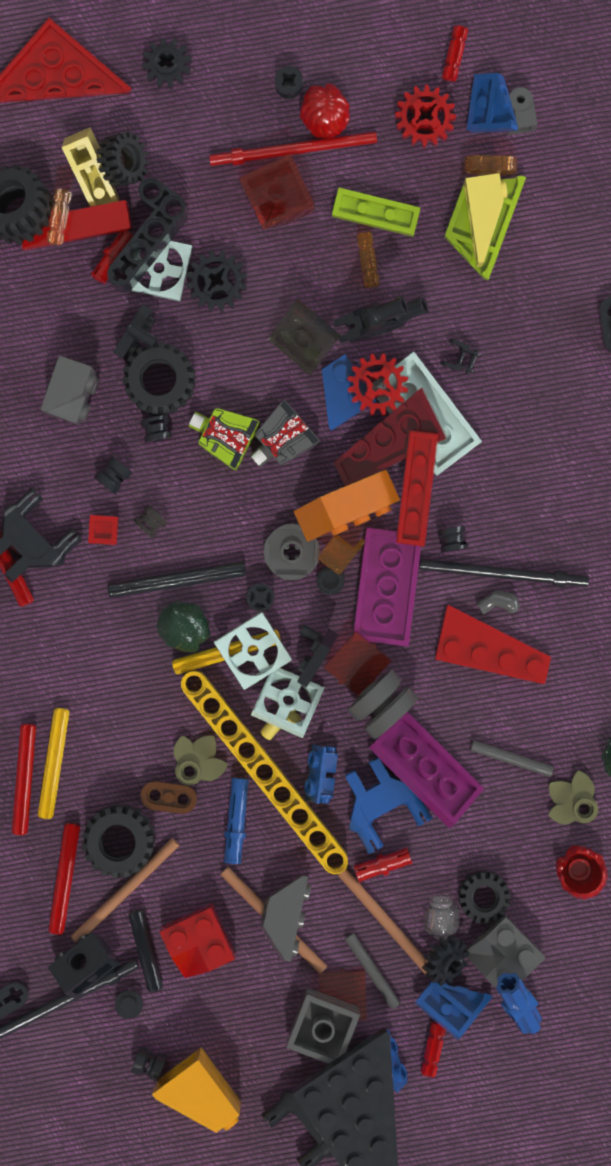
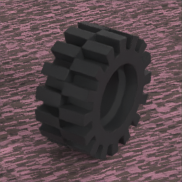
M131 132L107 136L99 143L102 148L97 149V154L101 155V157L96 159L97 163H101L102 167L98 169L100 173L105 172L103 178L105 181L110 180L109 184L112 186L120 187L139 183L138 181L144 179L143 175L147 174L148 170L144 166L149 165V160H145L144 156H148V152L142 150L145 146L144 143H138L140 138L137 135L133 136ZM121 152L125 159V167L121 161Z
M477 870L474 871V874L467 875L466 880L461 882V888L458 890L459 903L467 917L475 920L477 923L484 922L489 924L490 921L494 920L496 922L501 915L504 916L506 914L505 910L510 906L509 899H511L507 884L498 874L488 870H483L482 872ZM481 886H488L494 890V902L488 907H480L473 900L474 892Z

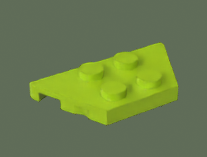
M524 176L501 180L506 182L507 198H503L502 209L482 267L476 268L464 185L447 228L445 239L487 281L490 278L526 179Z

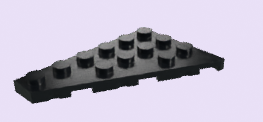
M382 1028L291 1089L339 1166H398L390 1035L385 1028Z

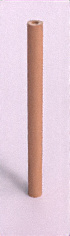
M171 838L148 860L140 871L135 873L71 935L72 939L77 943L80 937L89 934L180 846L177 841Z
M227 867L220 875L262 916L265 903ZM296 935V940H299L298 953L321 974L327 968V965Z
M347 869L338 874L346 886L426 974V971L422 969V966L428 963L424 955Z

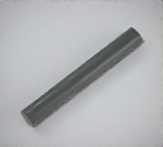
M473 740L470 751L548 777L552 776L554 766Z
M354 933L348 935L345 941L390 1008L394 1009L399 1006L401 1002Z

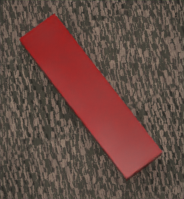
M122 200L53 214V217L48 218L51 222L50 225L43 227L44 233L41 236L36 234L33 236V241L28 242L25 239L21 245L22 250L27 251L131 230L132 223L128 201Z
M417 430L409 431L396 543L422 547L426 545L439 433Z

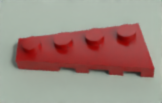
M449 605L446 606L435 660L536 683H546L551 660L550 656Z

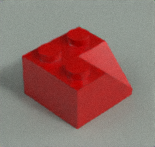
M213 903L162 926L159 931L172 960L184 978L212 971L235 960L236 952Z

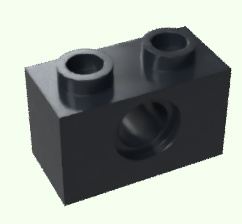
M91 932L80 937L76 945L69 951L60 953L55 958V962L48 966L64 994L76 999L120 965L105 940ZM86 958L85 966L79 969L80 961Z

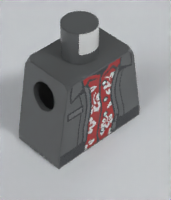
M284 400L256 432L255 437L262 445L251 453L250 456L260 468L272 458L282 466L319 444L320 440Z

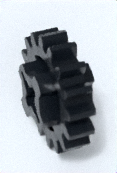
M211 250L209 253L210 258L206 259L201 254L199 255L200 264L191 263L195 271L194 273L187 272L186 276L193 281L186 284L189 290H195L190 297L192 300L200 299L198 307L202 308L205 304H208L209 312H213L214 307L217 306L220 312L223 313L224 305L228 304L233 309L235 308L234 299L242 301L243 298L239 291L247 290V286L241 283V281L247 279V274L239 273L243 269V264L234 265L236 259L234 255L226 259L225 251H221L219 257H215L213 250ZM211 264H221L218 268L209 269L207 267ZM231 271H233L236 277L235 287L228 282ZM199 276L206 284L202 293L198 287ZM219 276H222L223 285L217 284L215 287H212L211 278L217 279ZM224 294L227 296L220 300H213L215 295Z

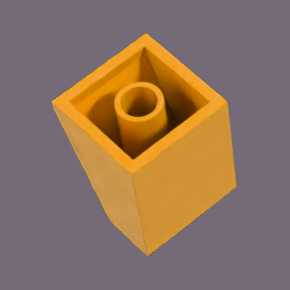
M199 1048L155 1083L152 1095L156 1100L216 1133L222 1128L225 1131L230 1129L239 1121L237 1117L240 1115L241 1100L202 1048Z

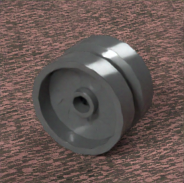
M392 668L379 679H375L347 709L356 721L363 720L372 712L374 713L365 723L364 727L365 731L374 740L394 725L419 699L409 687L401 689L394 696L392 695L400 686L402 680Z

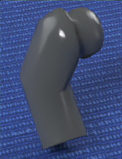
M500 590L492 592L476 603L483 615L496 606L504 608L508 613H515L520 607L516 595Z

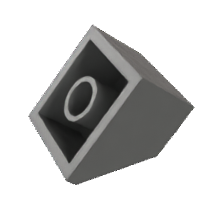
M59 356L41 411L49 416L80 426L81 420L86 421L90 412L91 405L87 404L90 394L95 395L100 382V379L97 378L98 373L91 366Z
M501 915L496 922L493 921L465 948L470 952L467 956L469 960L495 988L498 985L497 978L504 972L508 974L515 972L523 981L546 958L542 951L506 915Z
M306 987L286 1038V1048L325 1063H331L346 1053L360 1017L359 1007Z

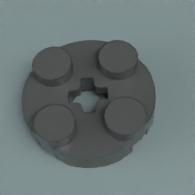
M298 524L280 526L271 533L264 545L266 564L274 574L286 580H299L307 576L316 567L320 558V546L317 539L307 542ZM289 544H295V549L300 550V555H296L295 560H289V556L284 555V549H289Z

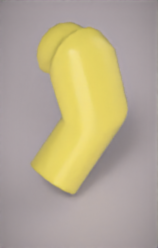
M296 710L289 712L286 720L298 723L302 717L295 712ZM266 723L260 732L263 737L271 740L281 728Z

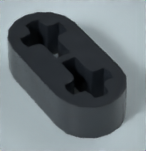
M14 980L0 988V1001L2 1003L0 1006V1019L26 1003L30 990L25 982ZM14 987L16 991L20 989L23 991L20 1001L17 998L7 1001L6 997L12 993L11 988Z

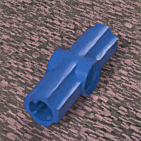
M504 972L497 978L498 985L496 989L503 1000L500 1004L523 1034H535L541 1029L540 1022L542 1018L536 1008L539 1004L515 972L512 974Z

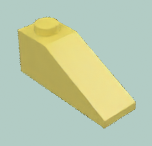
M91 127L66 137L62 145V149L90 207L120 201L115 185H110V180L105 181L103 178L105 172L100 173L98 169L102 167L101 163H97L96 159L101 157V155L97 154V149L100 147Z
M500 173L466 178L463 184L476 268L482 267L502 209L503 198H507L506 182L501 181Z

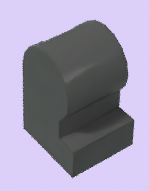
M524 87L515 88L509 96L518 130L507 131V136L535 132L538 125L532 93Z

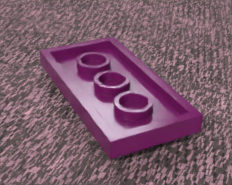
M366 528L353 640L409 647L421 546L396 543L397 531Z
M408 712L379 736L369 747L448 828L455 825L484 790Z

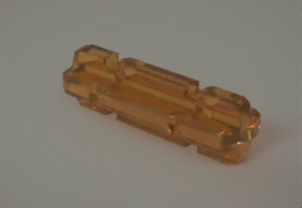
M56 189L53 200H56V203L52 205L49 222L51 231H48L46 239L52 245H62L64 240L62 231L66 228L69 212L67 204H70L72 195L70 191L65 189Z
M360 233L357 235L358 247H361L359 255L362 273H365V276H363L365 288H374L379 286L380 282L379 276L376 274L378 269L375 250L372 247V233Z

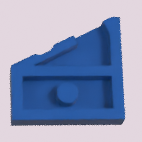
M499 73L474 74L466 130L472 133L518 130L503 75Z
M346 354L322 369L330 431H333L361 412L360 406L362 403L357 402L353 404L351 400L356 395L355 393L347 392V389L353 386V383L348 382L347 379L350 376L355 377L356 374L351 370L353 365ZM359 379V390L364 397L367 392L366 385Z
M431 981L414 1003L455 1039L459 1040L493 997L487 993L482 994L470 991L468 988L451 986L447 983L440 986L438 983Z

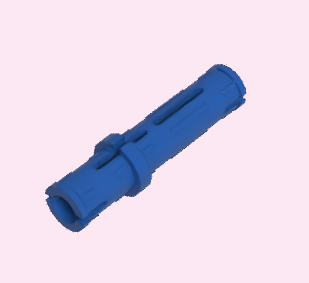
M231 778L227 831H224V837H226L224 863L241 864L243 839H246L244 824L249 779Z

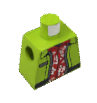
M215 408L211 418L195 412L188 427L202 433L198 442L202 448L234 471H237L260 422L249 417Z

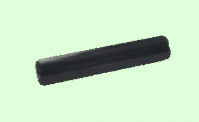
M132 910L128 916L148 992L159 991L162 989L163 984L144 910Z

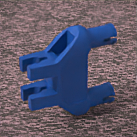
M379 757L369 761L379 780L378 783L365 789L355 770L345 775L356 795L349 829L354 833L357 832L368 854L375 851L370 840L373 841L377 850L384 846L372 826L373 820L401 804L406 805L417 826L424 824L419 814L420 812H422L427 822L433 818L426 805L400 779L389 776Z

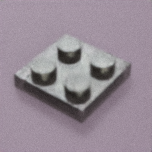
M297 299L268 340L311 376L341 335Z

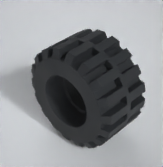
M7 165L3 166L0 171V240L3 239L8 244H12L14 241L17 245L23 244L25 239L31 242L34 240L33 236L36 234L41 236L44 233L42 230L44 226L48 227L51 222L48 218L53 217L54 210L51 207L54 206V201L46 186L29 168L23 167L21 169L19 165H12V168L9 169ZM25 196V200L19 209L5 214L6 207L12 200Z
M158 342L153 348L148 345L144 348L139 347L133 356L130 355L128 358L129 362L127 366H124L123 384L125 385L127 396L140 410L150 415L161 416L169 413L174 414L178 412L179 408H184L187 405L186 402L193 395L196 381L194 369L182 351L171 344L169 346L164 342ZM155 364H167L175 372V386L165 395L155 396L150 394L143 385V376L146 370Z
M113 804L110 807L107 806L101 809L91 818L83 832L82 850H85L86 853L84 857L86 861L92 863L91 867L94 870H100L103 876L112 875V878H119L120 876H124V878L129 877L131 874L140 871L153 853L155 845L154 827L150 825L148 816H144L138 808H131L132 805ZM112 825H123L131 830L136 843L129 855L119 857L112 855L106 850L103 844V834L107 828Z

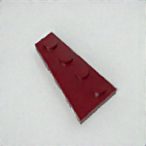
M423 387L333 462L345 486L367 478L406 459L410 430L439 433L438 443L448 438Z

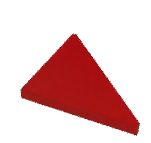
M50 18L45 21L0 74V103L127 94L132 91L130 86Z

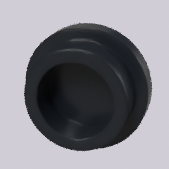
M335 567L322 569L316 579L319 590L328 595L340 592L345 581L343 573Z
M125 990L117 996L115 1010L122 1018H135L142 1011L143 1000L136 991Z

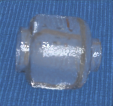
M436 895L431 897L423 907L424 930L438 940L440 937L447 939L448 936L458 931L460 926V908L458 904L452 901V898L449 896Z

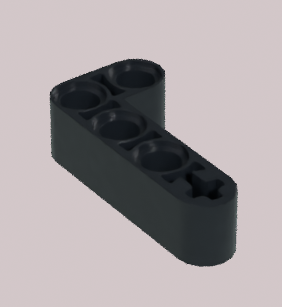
M146 178L138 186L140 199L143 205L152 212L151 215L112 262L107 271L111 285L116 291L121 293L129 292L136 286L188 219V210L184 200L156 178ZM149 190H159L156 198H146V193ZM179 206L181 211L178 215L171 216L167 214L169 208ZM153 229H164V232L160 237H150V233ZM145 250L146 255L141 260H134V252ZM129 262V264L134 268V270H132L130 266L128 267L126 263ZM118 274H121V275H125V274H126L127 278H126L125 280H123V279H121V278L118 280V279H117V275H118Z

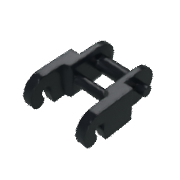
M449 339L448 343L455 344L461 348V355L456 365L441 361L440 365L446 366L448 369L458 373L464 370L466 375L470 373L475 374L476 371L473 370L477 357H482L478 353L479 350H469L470 345ZM466 353L471 355L467 367L461 365Z

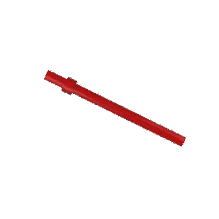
M376 132L248 150H242V147L231 149V152L209 155L210 165L216 166L233 163V166L244 165L245 161L377 143Z

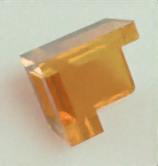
M335 535L317 559L340 575L366 541L361 538L355 547H352L340 536Z

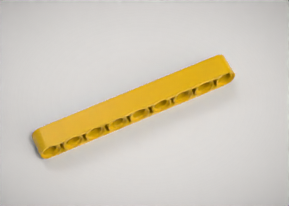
M197 670L186 673L182 678L181 688L189 700L324 869L331 874L344 872L348 865V858L343 847L209 679ZM195 675L201 679L202 687L200 690L191 691L187 687V679L190 676ZM208 698L218 700L220 704L218 712H207L204 708L205 700ZM226 720L234 721L237 724V732L233 735L225 734L222 730V723ZM244 742H249L255 747V753L250 757L241 755L239 751V746ZM262 764L269 765L273 770L272 776L268 779H262L257 774V768ZM284 786L289 789L290 797L287 800L280 801L275 797L274 791L278 787ZM304 809L308 814L307 820L303 823L295 822L292 818L294 810ZM312 832H323L326 836L325 841L320 845L313 844L309 839ZM332 853H338L343 857V862L341 865L333 867L327 862L328 856Z

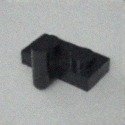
M144 304L141 305L132 322L126 325V332L113 352L125 362L141 346L139 341L151 348L158 341L157 337L149 333L156 321L153 318L155 313Z
M304 624L299 634L313 642L310 651L314 653L311 657L305 655L299 665L298 670L302 673L297 682L307 687L339 634L328 629L326 634L322 635Z

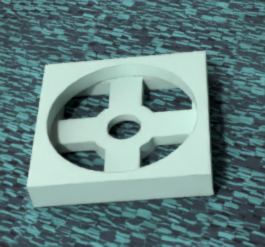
M170 241L147 270L151 276L149 289L138 282L131 291L181 302L192 245ZM169 248L175 249L180 254L183 262L182 267L169 264L167 261ZM137 250L136 252H134V260L142 259L139 258L140 252L142 250ZM156 263L164 265L165 269L162 273L154 271ZM167 276L179 278L175 286L168 290L160 291L162 280Z
M263 612L258 613L214 641V644L244 690L292 661L291 656ZM259 627L268 631L269 634L259 640L252 639L246 628ZM237 635L242 643V650L231 657L228 653L231 639ZM276 644L278 647L275 663L269 665L263 656L264 650ZM251 645H255L259 649L258 653L254 656L249 655L247 651ZM246 661H252L260 672L255 675L244 674L240 672L238 666Z
M279 668L268 675L251 715L303 738L325 687L311 681L307 687H304L297 682L300 676ZM278 681H290L288 688L283 690L271 686ZM301 686L307 691L311 703L300 699L298 691ZM265 696L277 701L279 709L276 715L267 712L264 705ZM291 696L294 702L291 705H286L283 702V698ZM293 710L306 714L305 719L298 723L286 720L289 712Z

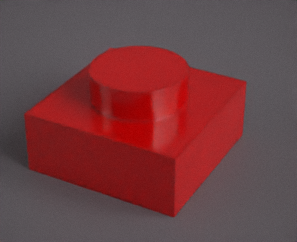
M90 515L88 543L117 545L119 517Z

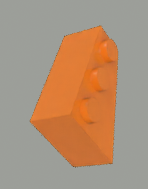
M384 470L321 496L293 512L307 542L329 532L333 536L348 530L347 524L352 522L355 526L371 520L369 515L374 512L377 517L392 511L390 505L400 501V498L387 470Z

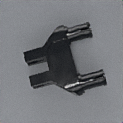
M399 296L383 304L373 302L362 306L333 322L335 327L343 325L351 327L355 325L354 328L349 330L348 334L339 336L340 343L348 341L357 342L404 327L407 320L427 314L429 309L423 296L406 302L403 296Z
M32 487L14 504L7 503L3 509L0 556L9 548L20 559L4 574L11 583L27 568L62 566L66 560L65 556L82 542L79 535L71 542H68L76 533L71 528L54 544H49L26 520V515L42 502L43 498L38 494L29 501L37 492Z
M291 1089L282 1091L280 1100L261 1113L264 1121L269 1122L267 1125L270 1128L275 1127L288 1114H295L315 1138V1144L296 1158L300 1166H315L325 1157L328 1159L334 1157L293 1095Z

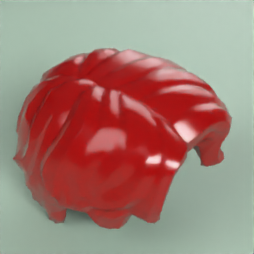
M327 83L324 87L313 85L306 91L303 97L300 119L316 138H332L340 135L347 127L350 120V105L335 85Z
M572 845L567 850L565 857H559L556 860V872L562 889L566 890L571 896L585 900L595 897L606 886L608 875L603 856L592 851L590 848Z

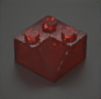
M291 154L239 178L240 186L263 230L289 224L315 212L314 202Z

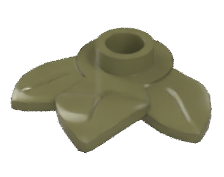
M181 736L174 746L173 754L178 763L175 774L182 784L194 785L200 780L213 781L224 773L228 764L221 759L215 758L217 746L214 736L201 737L194 743L185 736ZM192 766L195 769V774L187 776L184 772L185 767Z
M578 770L573 776L571 783L554 781L549 784V793L556 805L550 810L548 815L555 822L565 825L574 821L589 823L596 818L598 804L593 799L595 786L585 773ZM581 804L588 805L587 813L581 814L579 812Z

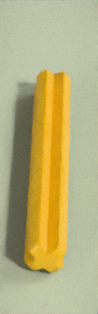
M274 630L281 641L278 630ZM265 632L252 636V639L259 640L269 633ZM240 640L229 644L228 653L231 657L242 650ZM251 645L247 649L248 653L259 650L255 645ZM215 647L172 661V666L175 674H181L225 661L218 648Z
M55 708L53 712L38 809V817L43 819H51L54 816L70 713L65 708Z

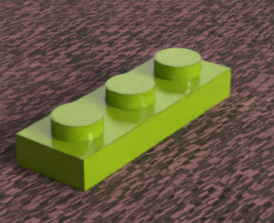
M338 188L332 217L414 237L421 208Z

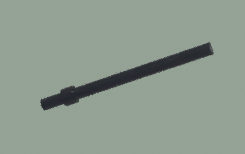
M427 559L420 560V570L550 583L553 584V587L565 588L566 585L588 587L589 576L567 574V571L555 570L553 573Z
M134 958L114 968L76 999L63 994L0 1026V1039L108 984L112 986L120 982L122 977L140 968L137 960Z

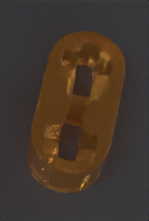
M492 155L464 157V173L473 175L500 173V175H513L517 173V158L513 156Z

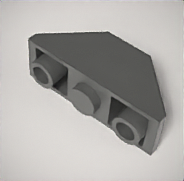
M306 876L295 878L265 899L260 927L283 961L291 962L292 956L296 957L298 952L299 940H296L298 928L302 929L305 919V912L301 910L303 901H308L311 891V884L307 883L308 877Z

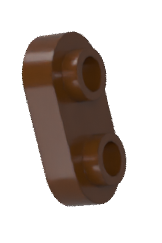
M151 781L143 787L141 801L145 807L151 810L186 814L196 806L197 794L188 785ZM152 790L160 792L161 797L158 800L151 798L150 793ZM186 794L189 800L187 803L182 804L179 802L178 796Z

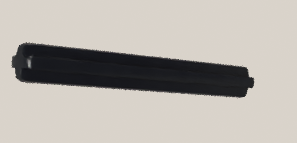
M235 562L109 583L107 590L110 598L244 577L246 569L244 562Z

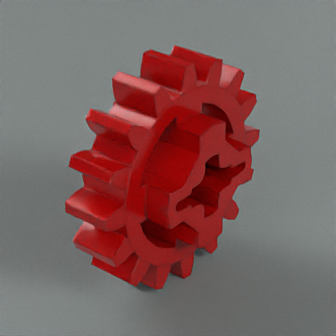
M425 85L424 91L420 92L419 88L415 86L412 96L407 92L404 93L406 102L398 101L397 107L401 111L395 112V119L401 120V122L396 125V129L405 130L402 139L405 140L410 136L412 138V146L419 141L421 142L422 149L426 148L427 142H431L436 147L438 138L445 142L447 140L445 131L452 132L454 126L449 122L456 120V115L450 113L454 110L455 105L454 103H446L449 95L445 94L441 97L439 95V87L434 92H430L429 85ZM428 99L432 100V102H422L421 100ZM408 109L414 115L411 123L407 121ZM441 110L444 114L443 125L440 124L441 122L437 118ZM421 113L424 115L431 113L430 121L424 119L419 122ZM428 131L430 134H420L418 132Z
M370 354L369 362L361 358L359 360L361 367L353 366L351 369L356 374L355 377L350 376L347 379L348 382L353 383V386L348 388L347 392L355 393L356 395L351 402L353 404L357 402L362 403L360 406L361 412L366 407L370 408L371 416L374 415L376 410H380L381 415L384 416L387 407L394 412L396 410L394 403L404 402L400 393L408 392V388L402 386V383L407 382L409 379L407 376L401 377L400 375L404 367L396 368L394 366L395 358L387 362L385 354H382L380 360H376L374 354ZM374 366L383 367L381 371L374 373L367 370ZM392 373L397 382L396 390L390 385L389 381ZM379 378L382 379V386L385 389L379 388L377 391H374L372 389L373 383L370 380L377 381ZM359 379L366 385L367 392L364 397L359 390ZM379 397L390 399L384 403H372L375 398Z

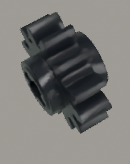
M163 37L159 47L152 42L150 43L152 53L143 52L144 59L149 61V63H144L142 69L145 72H149L147 75L148 82L157 79L158 89L162 88L163 83H167L169 89L173 90L174 81L184 85L182 74L185 76L191 75L190 69L185 65L191 64L192 59L190 56H184L187 53L186 46H181L177 49V40L175 38L171 41L170 45H167ZM162 61L171 62L172 67L163 66Z
M449 935L447 940L440 937L438 944H431L429 954L424 955V958L428 961V963L422 966V969L426 971L425 976L440 986L444 985L445 980L451 984L453 977L461 976L463 967L468 965L464 960L470 954L465 949L467 945L452 935Z

